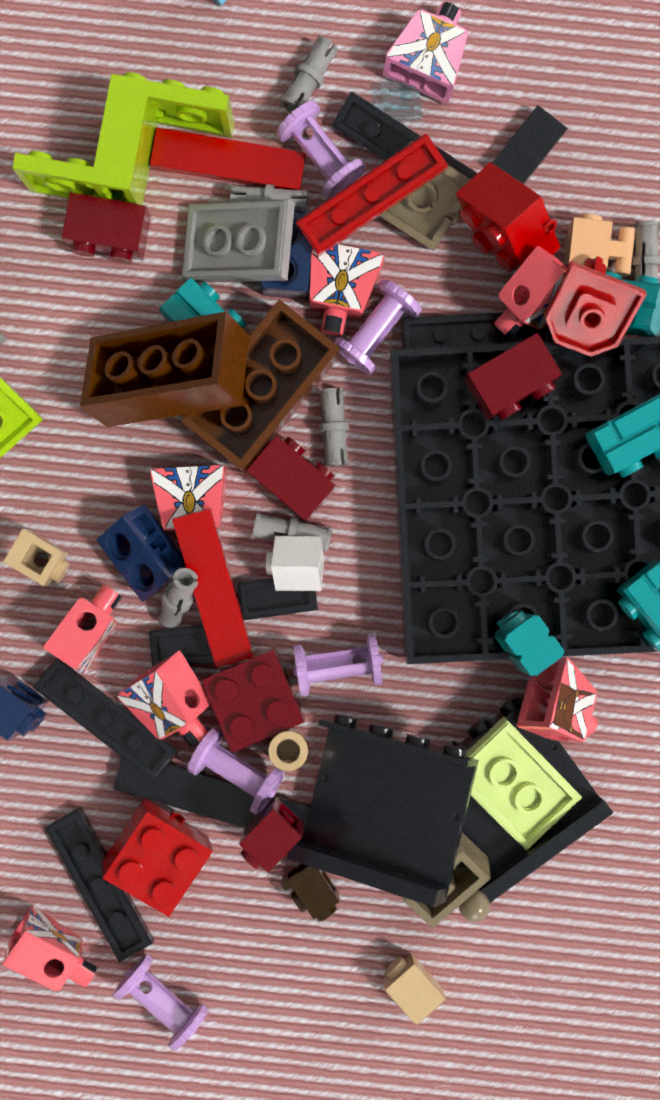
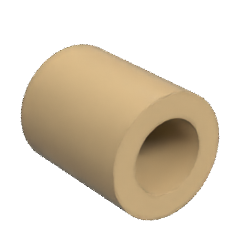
M290 728L272 736L269 744V758L275 767L283 771H294L305 763L308 756V745L305 736L299 730Z

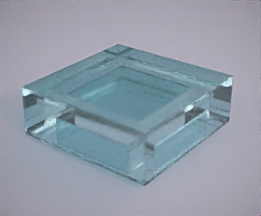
M398 81L380 84V97L384 112L401 123L422 120L420 95L417 88Z

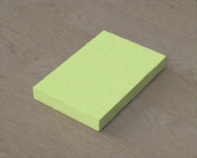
M505 717L500 719L467 752V757L479 760L471 796L526 851L582 799L581 795Z

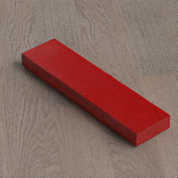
M156 127L150 166L156 170L265 188L266 184L275 185V189L301 190L306 153Z
M425 133L296 222V225L319 257L446 171L448 164L428 134Z
M211 507L174 517L172 522L186 568L191 569L198 576L196 580L198 585L193 592L216 668L253 658L254 653Z

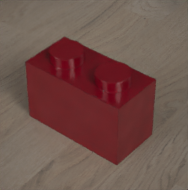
M70 192L61 238L69 248H72L71 252L77 255L94 257L95 252L108 254L109 259L120 263L130 264L132 259L143 261L151 215L145 205Z
M536 333L467 374L464 381L487 420L498 415L502 421L521 410L522 408L518 402L532 395L536 401L555 390L556 387L553 382L562 373L541 337Z
M276 435L246 471L302 520L307 522L336 488V485L331 482L335 475L318 461L314 466L302 457L305 450L288 436L283 441Z
M275 796L266 808L244 829L239 845L243 848L240 852L242 857L253 868L258 869L261 866L269 873L302 838L304 822Z

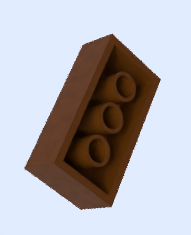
M279 299L249 336L242 406L187 414L181 422L245 474L246 470L274 439L340 357L341 348Z
M224 311L91 337L80 407L104 426L111 427L242 406L249 335Z

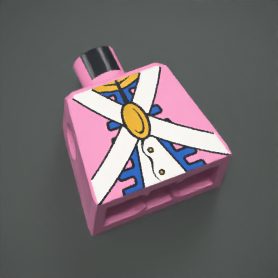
M443 2L440 4L436 15L425 10H418L388 51L382 76L448 105L468 31L464 27L457 25L461 15L460 9L452 3Z

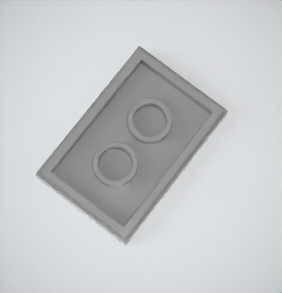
M289 199L189 204L181 280L187 281L192 278L196 283H202L203 281H288L295 203Z

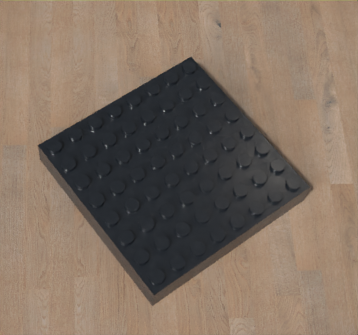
M660 336L623 338L618 347L592 357L555 342H544L562 373L553 382L556 389L536 401L532 395L518 402L522 408L521 410L502 421L498 415L487 420L464 379L471 371L519 343L391 350L389 370L404 661L406 664L510 659L509 653L504 651L494 636L496 631L500 629L496 623L514 610H517V612L523 611L524 614L539 615L550 630L548 635L554 636L564 649L563 657L657 652L645 639L643 633L647 628L637 617L635 620H632L620 607L618 601L622 599V596L618 593L617 589L650 562L660 560V458L656 459L654 453L640 460L644 466L641 469L621 478L619 472L608 476L605 474L585 434L660 394Z

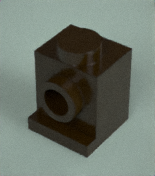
M299 864L282 876L281 886L287 891L291 887L294 891L290 895L294 903L302 913L308 911L313 920L316 918L318 922H321L337 910L336 904L340 902L339 891L325 871Z

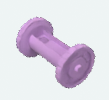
M312 100L292 111L279 125L276 135L282 142L295 139L327 180L321 192L326 199H330L354 183L362 175L366 165L361 159H355L350 163L345 159L315 119L319 115L321 108L316 101ZM310 127L314 132L313 137L305 140L302 135L303 131Z
M385 278L377 285L384 298L352 339L347 341L336 337L333 341L341 348L340 354L350 364H353L369 375H372L376 370V366L369 358L403 313L417 317L422 311L421 306L410 294Z
M367 635V647L305 656L302 644L295 645L296 667L293 668L294 675L298 676L301 696L309 695L310 683L371 674L375 685H382L380 663H383V656L378 652L376 635ZM365 660L364 663H353L354 661Z
M217 727L212 728L193 753L188 764V771L197 775L205 767L213 770L252 795L254 799L250 811L259 815L275 796L284 778L285 771L276 767L268 776L221 747L220 743L223 732Z
M146 954L132 969L125 973V978L112 995L117 1000H120L128 993L173 1033L168 1046L176 1051L196 1032L209 1009L202 1003L194 1010H191L148 971L153 958ZM143 981L150 985L148 994H144L140 990V983Z

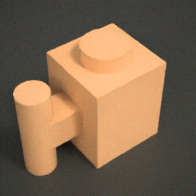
M582 214L579 218L574 217L567 227L563 263L567 267H569L571 261L583 265L587 258L594 259L596 256L603 258V264L606 265V269L608 268V260H615V273L622 277L630 276L635 229L622 227L619 231V240L611 241L613 222L602 221V217L595 214Z

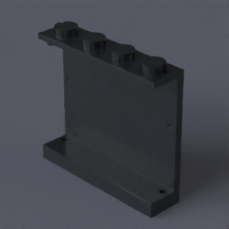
M516 695L509 698L499 706L500 714L490 721L487 718L479 720L467 730L470 734L467 738L458 744L455 740L448 744L469 750L500 719L505 717L581 795L582 799L526 851L470 796L462 832L488 857L491 879L478 890L487 896L490 903L613 814L606 801L596 793L559 741L544 738L516 726L524 696L519 698Z
M335 714L334 720L320 719L318 725L329 728L306 828L303 840L295 844L288 852L286 859L432 907L445 903L479 760L467 757L468 750L462 747L445 744L442 750L429 746L430 739L422 736L407 734L406 739L392 736L394 729L386 726L370 724V729L356 726L358 719Z

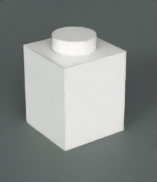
M275 536L273 552H267L266 573L267 575H273L275 591H322L324 553L321 536Z

